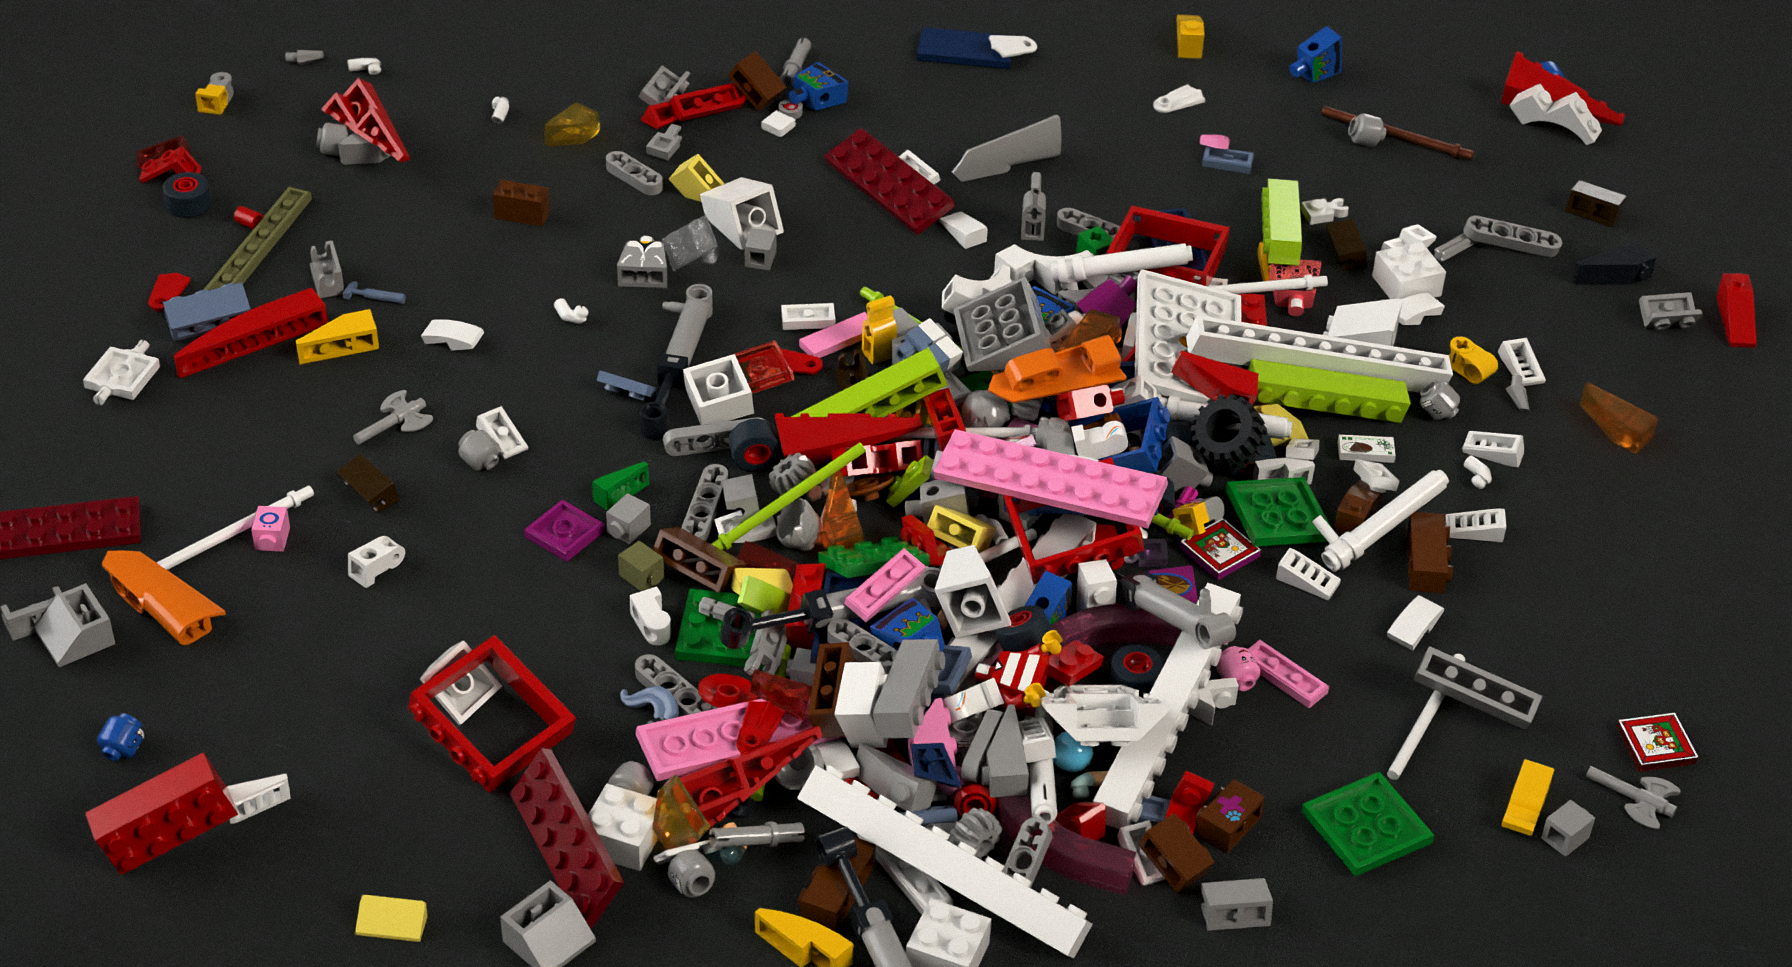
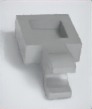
M671 124L665 134L657 132L646 145L647 154L669 160L680 147L682 136L677 134L681 130V126Z

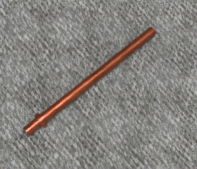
M1326 106L1322 110V116L1350 124L1354 117H1357ZM1383 124L1388 136L1450 154L1455 159L1458 157L1470 161L1473 159L1474 151L1461 148L1459 144L1454 146Z

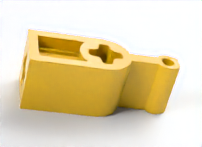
M891 295L866 304L867 320H864L862 324V350L872 365L892 359V340L897 338V326L893 318L895 302Z
M1524 759L1502 821V827L1532 836L1551 784L1554 768Z

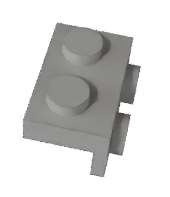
M661 66L642 89L638 97L649 105L669 102L673 96L685 92L690 84L686 81L690 73L686 71L680 78L664 66Z
M1691 292L1641 296L1639 299L1645 328H1655L1656 330L1667 329L1670 326L1688 328L1694 326L1703 315L1701 309L1695 310Z

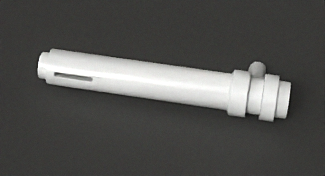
M1184 243L1089 257L1078 255L1072 256V259L1065 260V257L1057 258V261L1051 262L1053 282L1067 283L1068 290H1078L1077 282L1085 281V278L1184 265L1188 264V261H1193L1191 245L1186 246Z
M1157 394L1163 407H1167L1169 410L1170 421H1185L1189 424H1195L1193 418L1195 415L1199 416L1200 411L1198 409L1201 406L1206 407L1208 405L1180 400V397L1169 396L1167 398ZM1259 413L1265 422L1264 425L1267 428V435L1269 437L1282 440L1285 437H1291L1292 421H1288V418ZM1241 423L1230 424L1224 430L1239 432Z
M1432 470L1353 531L1345 532L1340 537L1321 515L1318 516L1312 523L1330 543L1325 547V552L1321 554L1325 565L1333 572L1344 570L1350 565L1351 560H1357L1364 554L1365 549L1445 490L1449 483L1447 475L1442 470Z
M1044 690L1046 692L1045 697H1048L1049 692ZM1041 702L1040 706L1035 708L1034 717L1026 715L1023 721L1043 717L1054 739L1053 720ZM1053 758L1028 763L1032 816L1042 818L1047 824L1052 823L1057 817Z

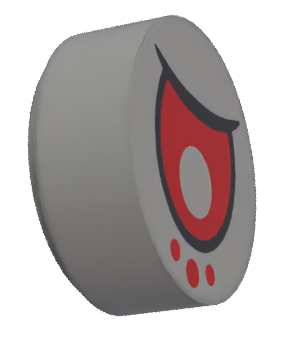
M786 99L779 103V112L798 119L803 114L802 103L794 105L790 99Z

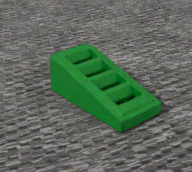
M644 461L594 480L592 482L594 502L608 511L627 493L633 496L649 485L648 463Z

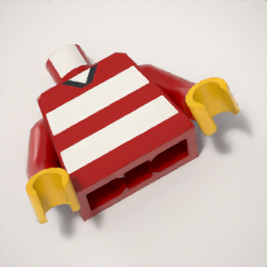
M1056 630L1048 631L1042 638L1043 643L1040 642L1027 650L1001 652L996 666L979 663L975 674V681L984 682L995 678L1004 704L999 706L1006 711L1008 705H1015L1017 712L1034 717L1035 708L1039 707L1042 702L1040 698L1046 696L1044 687L1048 678L1050 658L1048 654L1049 652L1054 655L1058 654L1062 648L1060 645L1062 637Z

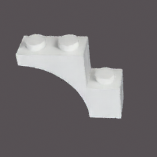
M1538 84L1518 93L1510 104L1511 109L1522 125L1533 121L1557 123L1577 134L1586 145L1595 142L1602 131L1598 120L1593 117L1587 108L1586 102L1580 98L1577 92L1553 102L1550 94L1541 84Z
M1014 244L995 254L994 272L1002 263L1010 267V279H1012V282L1025 276L1028 282L1034 279L1055 295L1067 289V283L1053 282L1051 262L1063 257L1067 260L1072 259V256L1082 255V257H1089L1094 255L1086 250L1070 256H1043L1028 252Z
M1001 263L990 279L984 281L970 280L955 274L942 292L941 309L954 314V308L1011 283L1010 267Z

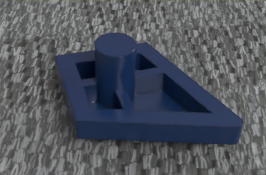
M944 743L911 745L915 777L960 788L961 782Z

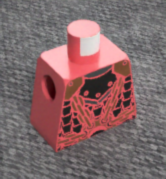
M1300 260L1299 266L1271 263L1270 281L1304 278L1305 275L1310 274L1312 277H1317L1320 273L1321 261ZM1313 287L1312 290L1300 288L1272 291L1275 304L1278 307H1288V313L1292 316H1300L1304 313V308L1313 307L1317 287Z

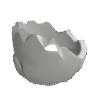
M976 390L965 399L961 409V419L965 427H1003L1005 422L1010 420V412L1005 399L988 392V390Z
M799 498L787 507H784L781 510V514L777 516V537L788 548L805 551L811 550L819 538V531L822 525L821 520L808 501Z
M813 744L809 745L802 751V754L785 765L774 776V779L786 789L801 791L816 765L824 769V761L820 750Z

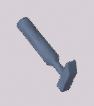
M357 281L349 283L343 292L344 299H350L353 294L364 296L366 299L404 304L406 300V295L369 288L358 290Z

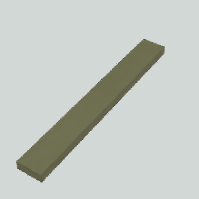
M288 187L203 290L221 288L228 283L237 284L242 282L244 284L312 200L311 192Z

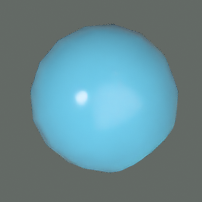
M1067 731L1061 732L1054 738L1056 758H1053V762L1059 769L1064 772L1073 773L1082 771L1090 764L1093 756L1092 746L1080 745V741H1076Z

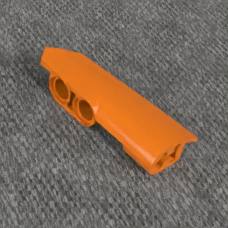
M1105 335L1059 352H1054L1052 348H1044L1013 358L1006 364L1004 372L993 375L988 392L1009 402L1017 403L1124 381L1127 376L1120 369L1121 357L1112 338L1109 335Z
M107 551L102 567L110 573L112 584L117 593L138 613L142 614L147 611L180 644H191L210 633L212 630L210 618L226 615L225 610L140 551Z

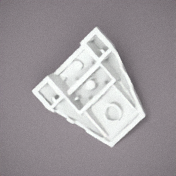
M1060 685L1054 690V693H1049L1048 697L1042 698V706L1076 741H1080V745L1098 746L1099 743L1111 741V745L1129 746L1130 741H1139L1170 711V703L1166 699L1152 698V694L1144 693V698L1139 697V690L1124 685H1071L1070 687Z

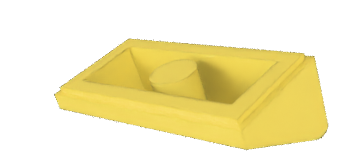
M733 569L731 589L738 595L741 591L744 576H751L767 582L791 595L793 584L786 569Z
M362 895L355 933L360 936L420 942L428 917L426 903L416 900Z

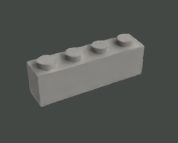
M938 639L902 640L872 712L878 738H914L919 725L923 724L924 711L926 707L930 706L933 688L937 687L939 673L945 667V654L943 651H940Z
M1430 646L1424 654L1413 680L1524 730L1531 724L1542 698L1541 695Z

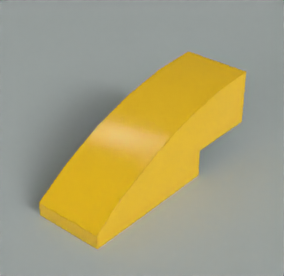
M762 908L755 911V933L799 967L806 966L810 961L818 967H850L853 964V943L833 930L803 917L781 911Z

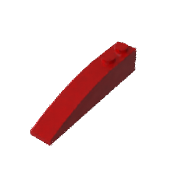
M311 287L240 314L205 333L174 354L177 376L180 379L316 330L328 323L326 306Z

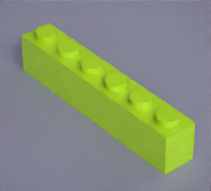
M1268 179L1267 187L1262 188L1261 198L1263 253L1268 254V263L1299 266L1302 234L1298 181Z
M928 347L791 417H800L801 413H809L810 417H827L828 413H870L872 417H886L888 414H892L948 384L938 362Z
M1252 359L1247 369L1259 373L1258 394L1254 402L1279 404L1288 407L1398 423L1402 422L1410 406V399L1404 381Z

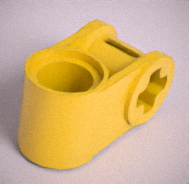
M1455 337L1451 340V353L1449 354L1451 368L1470 383L1479 384L1497 371L1498 362L1494 355L1483 350L1466 337Z

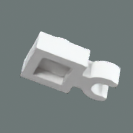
M1342 198L1334 199L1329 203L1325 199H1315L1302 202L1301 211L1310 225L1333 221L1334 216L1339 218L1346 217L1349 208L1348 206L1343 207L1344 200Z

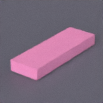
M863 312L799 339V347L808 355L822 358L862 340V324L864 320H867V314Z
M903 548L846 597L844 604L867 622L924 573L926 566Z
M1259 640L1248 648L1260 667V675L1306 707H1312L1328 693L1329 686L1263 641Z

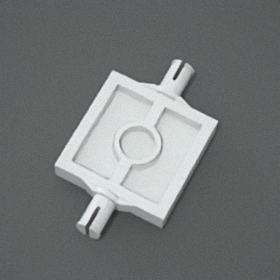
M140 340L135 348L131 350L110 347L83 379L84 387L98 391L93 397V401L96 404L100 403V405H103L105 400L111 395L131 400L135 399L160 367L158 358L144 354L149 348L147 341Z

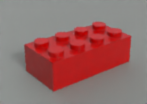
M204 752L85 813L95 841L121 875L239 815L227 786Z

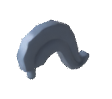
M661 686L648 687L632 695H628L626 689L621 690V701L630 709L652 705L654 707V718L663 717L668 720L677 718L679 715L678 702L666 688Z

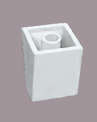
M741 177L700 194L705 217L739 249H745L751 228L775 231L776 235L784 232L771 184Z
M1396 298L1337 306L1334 316L1329 315L1326 331H1324L1323 335L1394 346L1403 299Z
M971 545L947 551L934 591L955 638L1011 626L1012 622L997 587L976 547Z

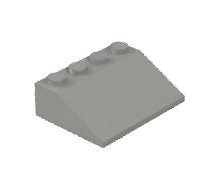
M1025 276L953 309L968 371L1005 370L1006 364L1013 358L1044 348H1051L1038 299Z

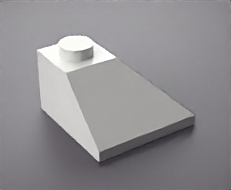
M464 640L450 647L429 666L420 680L423 684L468 654L472 649ZM482 663L436 695L435 698L457 724L461 725L494 695L502 685Z

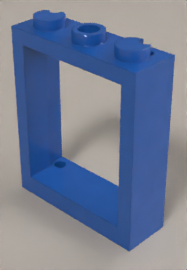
M1155 397L1113 408L1111 413L1117 412L1126 433L1146 428L1141 449L1097 460L1100 461L1112 457L1115 466L1146 473L1157 472L1159 459L1162 457L1163 442L1166 440L1167 425L1170 422V413L1167 407H1163L1160 399ZM1104 414L1075 419L1072 423H1068L1070 429L1077 425L1085 426L1098 419L1100 420V418L1102 419Z

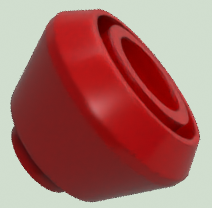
M968 782L957 792L953 804L960 818H962L964 813L968 814L973 808H982L993 814L996 808V798L990 797L989 788L986 785H982L981 782Z

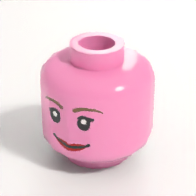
M1232 646L1225 649L1221 653L1216 666L1221 679L1236 678L1239 686L1238 690L1241 691L1251 689L1260 675V667L1247 648Z

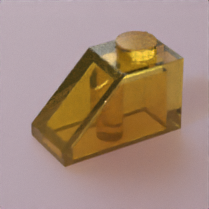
M575 102L545 124L546 145L561 146L586 143L599 133V113Z
M677 774L671 776L657 793L652 825L658 840L666 850L697 842L710 827V824Z

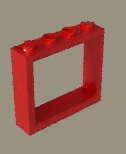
M1131 206L1106 254L1124 252L1134 233L1210 250L1213 252L1203 271L1178 265L1147 269V271L1209 286L1226 252L1230 227ZM1134 215L1141 216V220H1135ZM1215 233L1221 234L1219 239L1215 238ZM1195 276H1198V277H1201V279H1200V280H1197V279H1194V277H1195Z
M1112 457L1098 461L1114 465ZM1003 494L1005 507L1033 585L1039 582L1045 571L1060 577L1070 573H1077L1078 563L1104 559L1109 562L1145 551L1140 527L1125 523L1127 533L1035 560L1018 513L1042 507L1045 504L1020 498L1012 501L1011 499H1015V497Z
M495 635L411 692L408 709L414 715V720L421 722L429 730L432 739L439 744L441 743L449 751L453 761L458 765H462L470 773L472 780L475 783L478 781L488 793L529 765L541 748L551 749L570 735L576 717ZM485 661L549 725L548 728L495 766L430 701Z

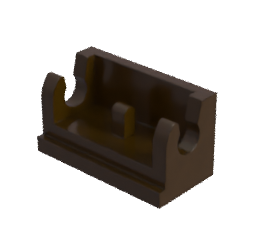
M1579 180L1571 189L1565 211L1613 227L1621 214L1619 211L1625 202L1626 196Z
M1354 219L1326 224V229L1338 255V260L1347 261L1348 259H1353L1351 263L1341 265L1342 270L1368 269L1366 248Z
M862 349L855 350L854 360L849 363L845 362L844 353L840 354L838 369L835 371L839 392L868 378Z
M361 454L336 471L338 477L345 481L344 484L351 486L370 506L382 499V502L373 508L377 513L400 501L394 483Z

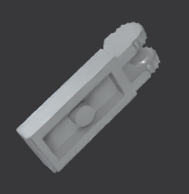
M768 609L762 613L761 617L773 615L774 613ZM785 624L756 631L750 651L751 656L746 661L744 671L752 675L758 670L760 663H762L765 667L760 672L758 682L762 686L772 681L774 673L780 665L788 638Z

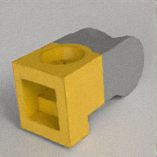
M218 72L213 74L206 89L199 88L195 95L198 112L218 115L223 113L234 95L231 86L232 77L229 73Z
M1217 496L1206 499L1200 498L1177 507L1172 511L1174 518L1180 520V524L1194 530L1193 535H1200L1206 532L1205 523L1219 521L1223 518L1224 504Z

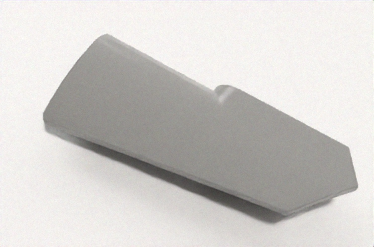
M1058 115L1051 116L1015 132L968 149L952 171L953 174L963 182L1006 173L1013 165L1059 156L1061 153L1060 117Z

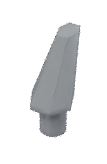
M297 50L296 53H286V62H297L298 65H303L322 59L324 52Z
M1513 375L1511 386L1507 387L1506 391L1520 411L1529 412L1526 389L1522 386L1523 377L1521 375Z

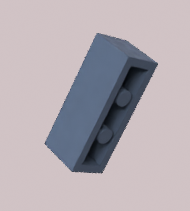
M242 282L237 284L228 283L221 288L213 290H200L193 295L185 297L176 296L163 302L173 342L205 334L230 319L251 310Z

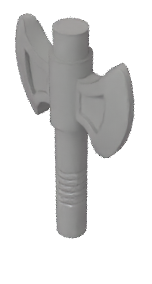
M401 390L388 396L381 405V412H391V414L354 434L353 438L359 445L401 422L404 423L401 426L402 432L417 431L428 426L433 421V416L419 413L421 409L426 407V403L422 398L407 403L405 401L407 391Z
M1593 766L1589 768L1586 774L1587 778L1635 800L1637 804L1627 803L1624 808L1628 815L1640 825L1651 829H1659L1660 823L1656 818L1655 812L1661 815L1665 814L1671 818L1676 812L1677 806L1668 803V800L1664 798L1679 795L1680 789L1667 780L1657 777H1642L1640 782L1646 788L1645 790L1621 781Z

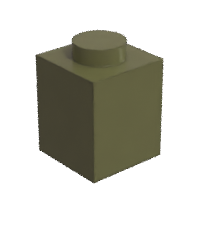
M641 541L636 542L618 555L619 576L640 591L657 585L664 578L663 557Z

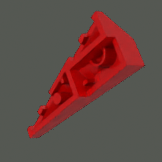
M1516 52L1505 83L1501 104L1510 105L1518 93L1541 84L1550 94L1553 102L1577 92L1580 98L1586 102L1588 110L1598 122L1622 125L1625 114L1622 112L1620 114L1607 107V103L1602 100L1600 102L1588 96L1587 91L1558 74H1551L1542 68V64L1538 62L1533 63L1523 57L1522 52Z
M358 78L343 95L336 92L322 107L325 113L331 115L370 143L378 146L382 151L390 154L399 162H405L410 159L371 83Z
M783 413L775 414L784 458L786 459L789 454L801 453L809 458L815 466L832 460L831 451L853 447L859 442L863 446H873L923 428L920 414H915V417H897L896 414H888V417H872L870 413H828L827 417H810L809 413H801L800 417H784Z
M814 726L668 780L678 810L695 840L701 838L708 829L725 818L726 814L772 779L791 760L796 759L814 741L820 739L823 736L820 726Z

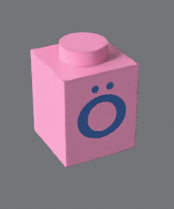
M258 506L252 526L255 550L284 552L290 530L287 507Z

